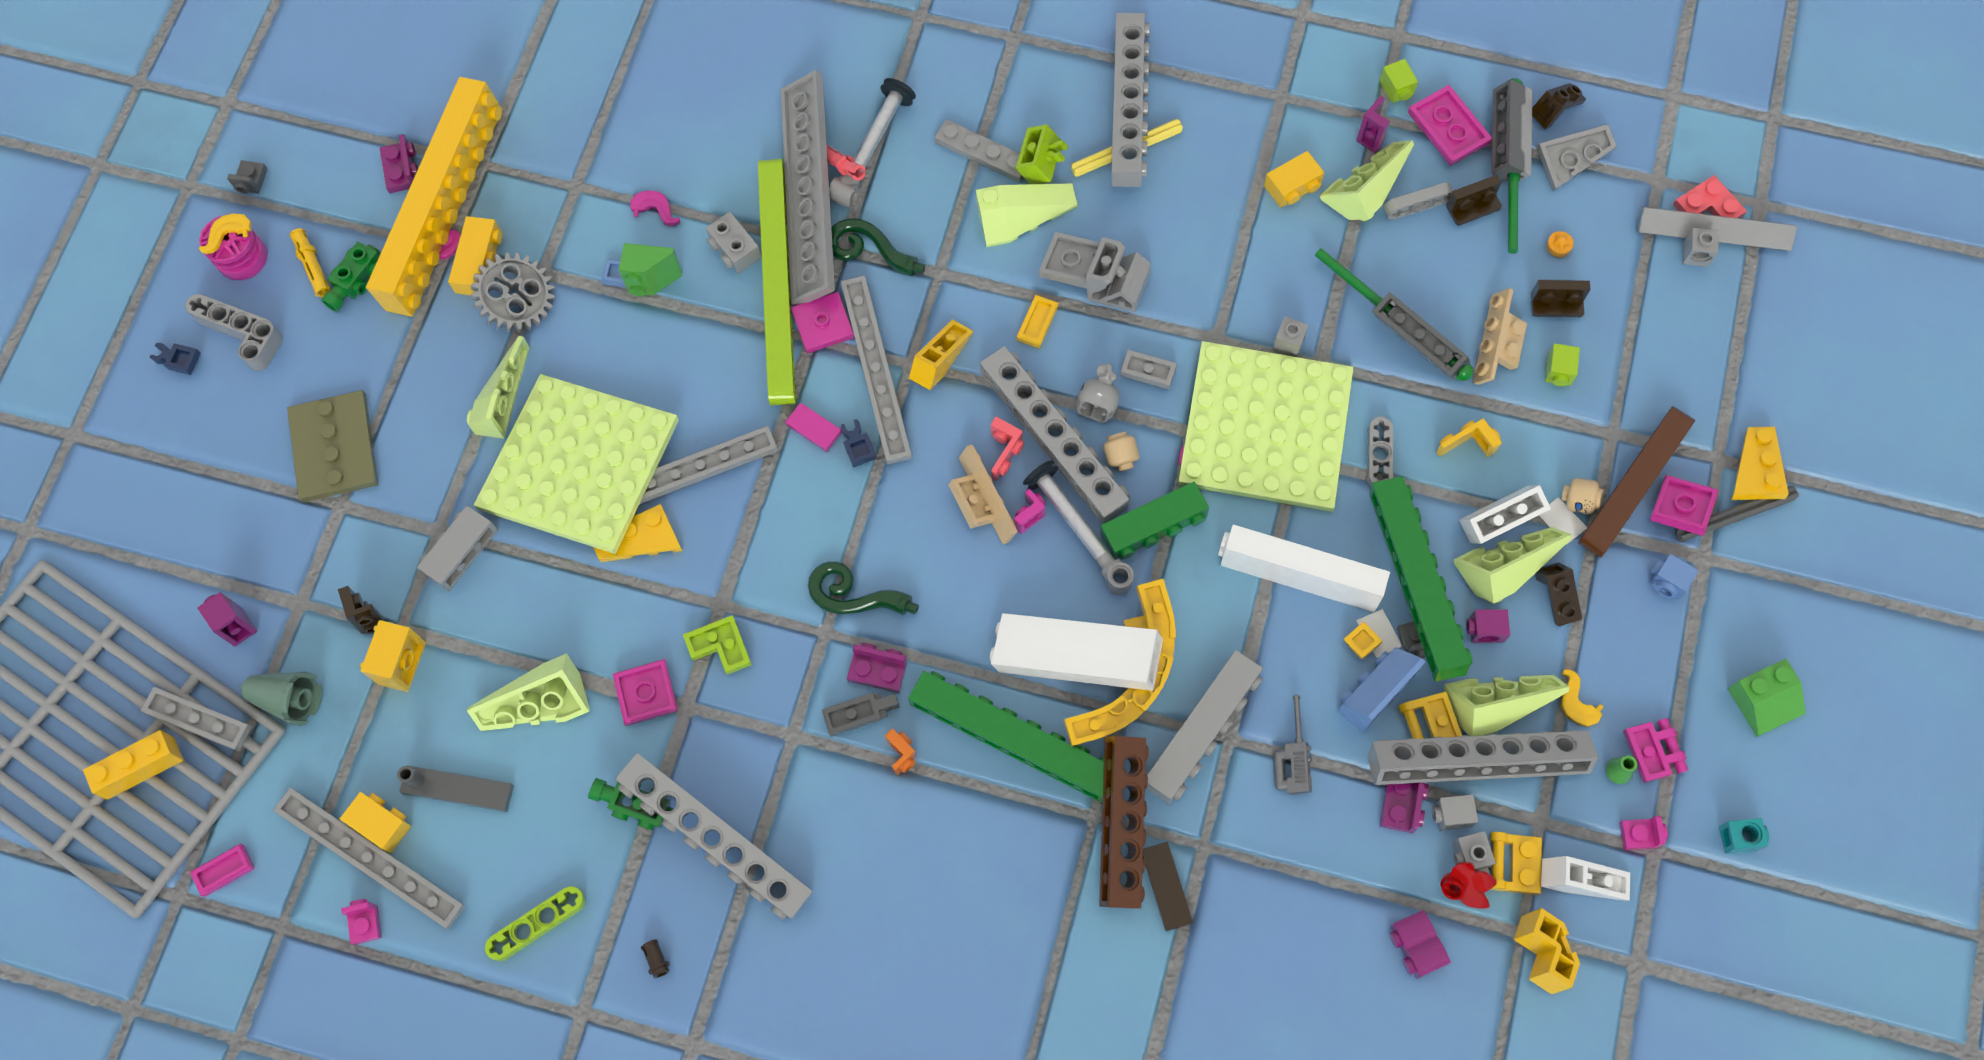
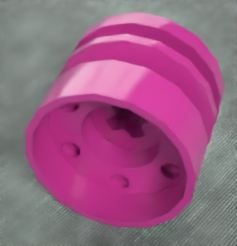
M222 216L214 218L203 228L199 238L200 246L208 244L210 229L214 221ZM251 228L246 238L243 237V234L227 233L219 249L214 253L205 255L223 276L231 280H245L252 278L262 270L266 264L268 253L265 244Z

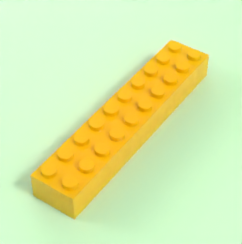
M464 77L458 78L367 283L366 289L385 311L413 317L416 309L420 306L425 287L430 283L432 271L439 262V252L442 245L447 243L449 230L457 220L458 211L466 199L470 183L475 179L476 169L479 162L484 158L486 146L492 139L495 125L502 115L500 104L484 81Z

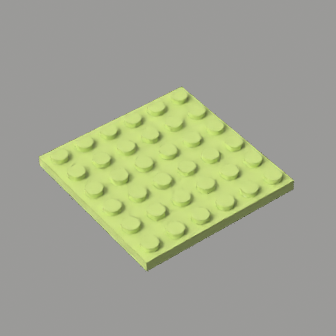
M1202 341L1178 485L1185 486L1195 481L1197 487L1203 490L1333 512L1354 367Z
M540 374L474 503V507L477 510L616 554L678 424L679 418L672 413Z

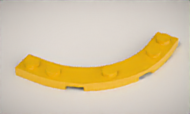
M1164 579L1148 582L1136 587L1146 621V628L1158 630L1163 638L1154 690L1128 688L1119 698L1100 709L1064 719L1071 747L1100 739L1126 727L1148 709L1162 690L1173 663L1176 638L1174 614Z

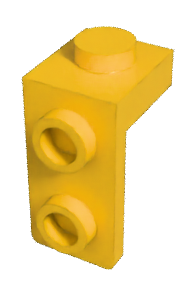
M1482 418L1476 423L1473 420L1468 422L1460 429L1461 432L1455 436L1452 433L1445 436L1439 442L1441 445L1436 453L1441 457L1473 437L1483 452L1489 457L1497 452L1502 441L1499 433L1494 428H1491L1485 419Z

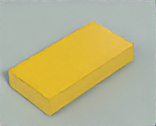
M1035 294L1017 334V341L1040 349L1059 307V303Z

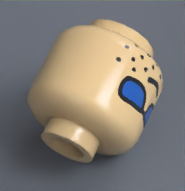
M1574 478L1570 486H1564L1562 500L1567 501V509L1569 511L1592 514L1595 509L1599 510L1601 507L1604 489L1600 488L1597 481Z

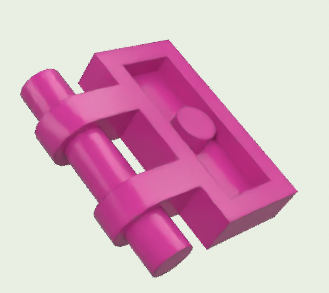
M1668 718L1657 721L1660 728L1658 732H1656L1652 722L1627 728L1623 731L1632 756L1637 761V769L1643 783L1672 775L1670 764H1674L1678 774L1688 771L1685 762L1687 757L1685 752L1680 750L1676 740L1677 732L1675 728L1671 727ZM1660 741H1665L1670 753L1669 755H1665Z

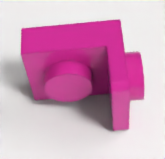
M1030 489L1025 491V500L1030 506L1026 505L1019 509L1014 518L1016 529L1020 534L1045 517L1046 502L1039 493L1034 494Z
M1654 816L1651 819L1624 820L1619 822L1624 850L1654 849L1666 843L1668 831L1665 823H1662L1661 816Z
M360 899L350 902L348 907L341 908L342 914L347 916L350 944L357 945L382 938L377 905L367 902V899Z

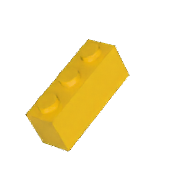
M466 216L448 280L456 294L471 295L476 292L471 290V284L477 283L473 280L474 274H480L478 271L479 266L486 267V259L491 260L493 263L495 262L497 246L502 242L503 233L494 219Z
M159 730L83 769L92 794L109 800L184 761L175 737Z

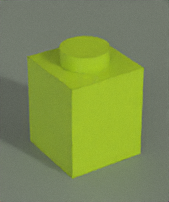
M1406 59L1384 66L1379 79L1392 103L1410 99L1414 95L1418 80Z
M1554 343L1547 354L1545 382L1553 383L1556 386H1571L1578 374L1580 347Z

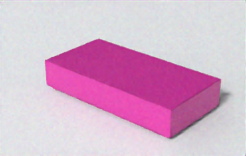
M802 403L797 406L785 421L786 426L825 452H828L842 434L840 428Z
M240 843L192 870L190 874L200 896L206 897L252 871L255 867L245 846Z

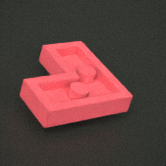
M1715 175L1677 198L1673 203L1678 211L1703 214L1709 211L1712 215L1741 218L1747 212Z

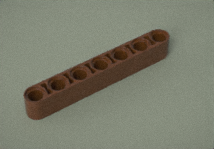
M1674 406L1670 408L1578 544L1600 558L1605 554L1690 430L1695 419Z

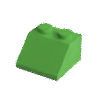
M624 243L618 270L629 293L639 297L655 295L682 276L683 271L674 248Z
M1783 659L1747 676L1728 688L1756 737L1806 714L1801 681L1787 659Z

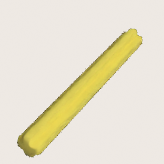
M1174 119L1149 130L1147 136H1143L1142 141H1147V147L1181 133L1182 124L1179 119ZM1112 146L1072 163L1071 170L1074 176H1081L1111 163Z

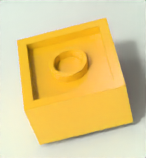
M379 620L377 626H374L373 630L375 632L364 662L360 663V671L378 685L409 692L426 642L410 627Z

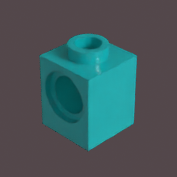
M1762 818L1728 821L1719 826L1725 854L1758 851L1768 846L1769 831L1763 825ZM1742 829L1750 834V842L1743 838Z

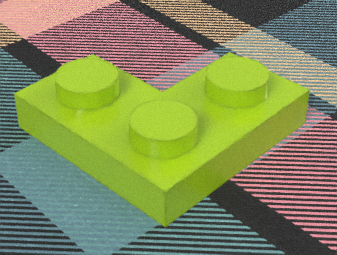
M733 615L683 634L693 661L718 652L727 675L752 666Z

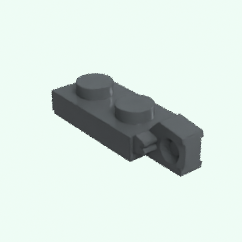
M870 693L822 710L828 733L832 737L881 721L888 717L887 712L900 706L895 694L882 698L881 693Z

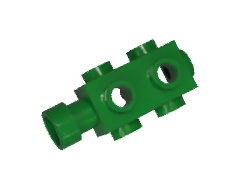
M357 241L347 251L340 264L331 271L328 281L333 289L330 292H326L321 302L329 309L338 312L344 305L343 300L347 296L355 299L357 295H363L367 290V282L381 254L380 251L370 244L365 246Z
M595 778L590 788L588 799L600 802V800L608 802L607 808L613 811L611 816L623 821H627L628 817L639 820L638 826L653 831L654 826L662 827L661 822L664 818L659 814L655 816L649 815L639 806L642 801L635 795L631 797L632 804L626 807L623 805V799L627 796L617 789L620 785L618 782L616 787L607 785V781ZM640 790V792L643 794H649L648 792ZM664 799L661 803L662 809L664 811L673 810L670 807L671 801Z

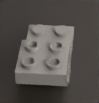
M1055 232L1039 269V277L1086 288L1089 301L1136 312L1151 275V263L1137 252L1123 257L1125 246L1117 240L1102 237L1100 242Z

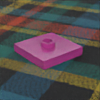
M838 292L809 303H802L791 307L807 354L855 338Z
M1665 475L1650 520L1704 536L1719 490Z
M665 659L613 674L625 726L678 711Z

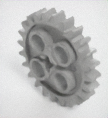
M506 252L504 259H501L496 254L494 263L486 259V267L480 265L478 268L480 274H474L473 280L477 283L471 284V290L476 292L471 294V299L478 300L474 303V309L482 308L479 317L488 316V325L494 321L497 322V330L502 325H505L508 333L512 327H515L517 332L520 333L521 327L524 325L529 331L531 330V322L539 326L540 318L546 319L548 315L546 311H551L553 305L549 302H553L555 296L550 293L554 291L555 287L547 285L551 282L552 277L543 276L546 268L538 270L537 260L532 264L528 263V255L523 260H520L518 252L514 258H510L509 253ZM512 272L516 275V278L507 279L504 273ZM533 287L537 293L533 295L528 294L525 288ZM496 290L501 294V297L493 298L488 292ZM514 290L517 291V293H513L512 295L509 294V292H513ZM517 305L522 309V312L514 313L509 307Z

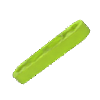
M574 886L562 889L492 935L485 943L486 955L496 961H504L578 913L586 902L584 893ZM570 893L574 896L578 895L575 899V906L566 904L562 907L565 911L563 914L555 905L557 901L560 905L566 903L569 900L567 896ZM552 908L555 912L554 919L550 923H543L540 918L542 911ZM528 924L531 929L530 935L526 939L520 940L516 935V931L520 925ZM509 933L510 938L516 945L513 947V944L507 943L502 947V954L493 953V950L496 949L495 943L497 941L503 944L510 940L506 936Z

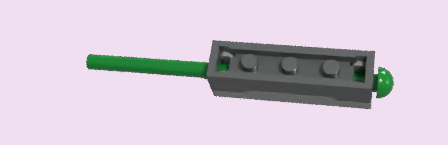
M1512 78L1493 89L1491 175H1498L1500 179L1508 182V253L1510 254L1518 252V182L1531 175L1532 89L1525 87L1523 82L1517 78Z
M1322 248L1316 252L1315 257L1376 306L1372 312L1380 322L1450 380L1454 381L1456 378L1459 381H1467L1472 377L1473 368L1469 357L1397 297L1389 292L1384 299L1381 298Z

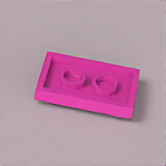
M1450 85L1413 104L1408 109L1409 115L1450 166L1489 145L1492 141V137Z

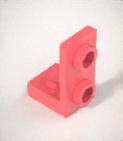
M995 417L991 423V435L1001 444L1008 443L991 470L992 479L997 481L1000 475H1006L1011 466L1009 461L1014 454L1018 455L1021 452L1024 441L1022 430Z

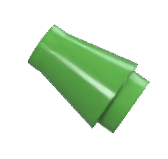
M1629 755L1614 757L1606 764V774L1612 782L1625 784L1632 779L1634 770L1637 768V761Z

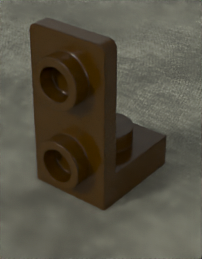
M1570 83L1546 90L1533 106L1532 116L1547 129L1553 125L1565 109L1583 104L1586 98L1582 95L1580 88Z
M1559 562L1540 568L1535 573L1536 580L1548 587L1555 624L1562 626L1581 620L1582 614L1573 569Z

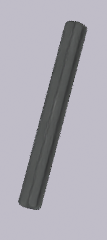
M1790 485L1787 487L1789 494L1786 499L1750 500L1712 514L1705 533L1794 501L1799 497V493L1794 486ZM1678 528L1675 530V535L1680 542L1700 536Z

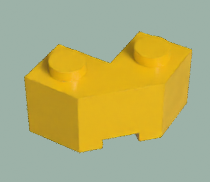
M1540 908L1521 917L1514 940L1536 954L1529 980L1552 995L1573 987L1580 961L1577 953H1572L1566 935H1569L1565 923L1543 908Z

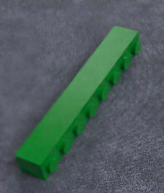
M1403 476L1373 482L1369 496L1434 682L1465 676L1470 664H1472V655L1470 650L1464 647L1462 627L1460 624H1456L1454 619V605L1451 600H1447L1445 594L1446 583L1444 578L1438 575L1437 558L1429 550V536L1427 531L1422 530L1420 525L1421 514L1417 507L1414 508L1412 489L1410 485H1406Z
M923 670L908 697L910 706L1103 803L1104 757L1098 759L1090 755V751L1081 745L1071 747L1060 734L1055 732L1048 734L1041 730L1042 727L1032 720L1025 722L1017 718V714L1014 711L1005 707L1001 710L993 706V702L982 695H979L977 698L969 694V689L963 685L955 683L953 686L945 682L946 678L934 671L928 673Z

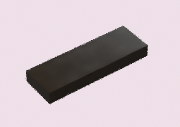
M1168 842L1144 848L1145 867L1165 932L1193 924Z

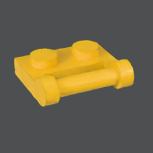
M1446 691L1405 702L1398 706L1400 713L1405 716L1412 738L1424 739L1415 714V710L1418 709L1422 710L1431 738L1462 736Z
M1491 832L1490 842L1493 843V856L1496 862L1492 866V876L1497 880V884L1490 890L1530 895L1541 894L1542 838L1513 835L1504 832ZM1504 844L1511 845L1510 882L1503 880Z

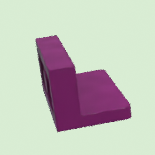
M1380 96L1364 114L1356 139L1358 143L1375 154L1382 148L1390 123L1389 120L1380 115L1385 100L1383 96Z

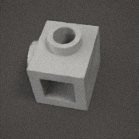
M1485 831L1457 838L1452 843L1455 850L1453 853L1455 865L1461 862L1473 863L1475 871L1490 873L1489 868L1496 864Z

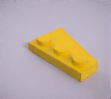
M1748 427L1744 437L1739 469L1731 500L1786 499L1789 493L1775 427Z
M661 504L633 517L616 554L593 547L600 562L628 559L644 554H649V556L658 555L659 552L682 551Z

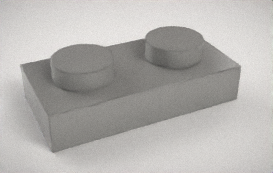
M1128 350L1120 376L1169 390L1177 363Z

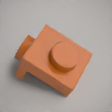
M892 728L885 735V739L901 756L892 765L893 772L899 775L901 772H908L915 765L916 761L914 759L917 756L915 750L910 746L912 741L902 731L898 734Z

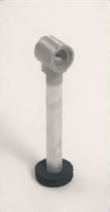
M884 79V84L881 85L880 89L887 98L854 157L855 162L865 168L899 105L911 106L912 100L916 98L914 91L897 79ZM847 174L835 177L829 186L830 201L849 209L854 207L860 193L859 182Z
M1050 460L1038 466L1024 479L1023 485H1028V489L1031 491L1038 487L1041 488L1103 569L1101 574L1106 579L1108 590L1116 595L1127 593L1131 589L1134 579L1132 568L1128 564L1121 562L1120 559L1115 560L1053 480L1052 477L1058 471V466L1053 467L1054 461ZM1122 574L1126 577L1127 581L1117 583L1114 581L1113 576Z

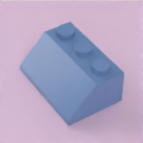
M1396 647L1390 654L1384 651L1375 661L1378 667L1372 673L1367 670L1357 681L1360 686L1354 692L1349 689L1339 700L1342 706L1338 712L1364 733L1412 681L1426 661Z

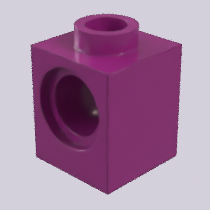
M1508 609L1474 610L1466 621L1467 634H1471V643H1504L1510 636Z

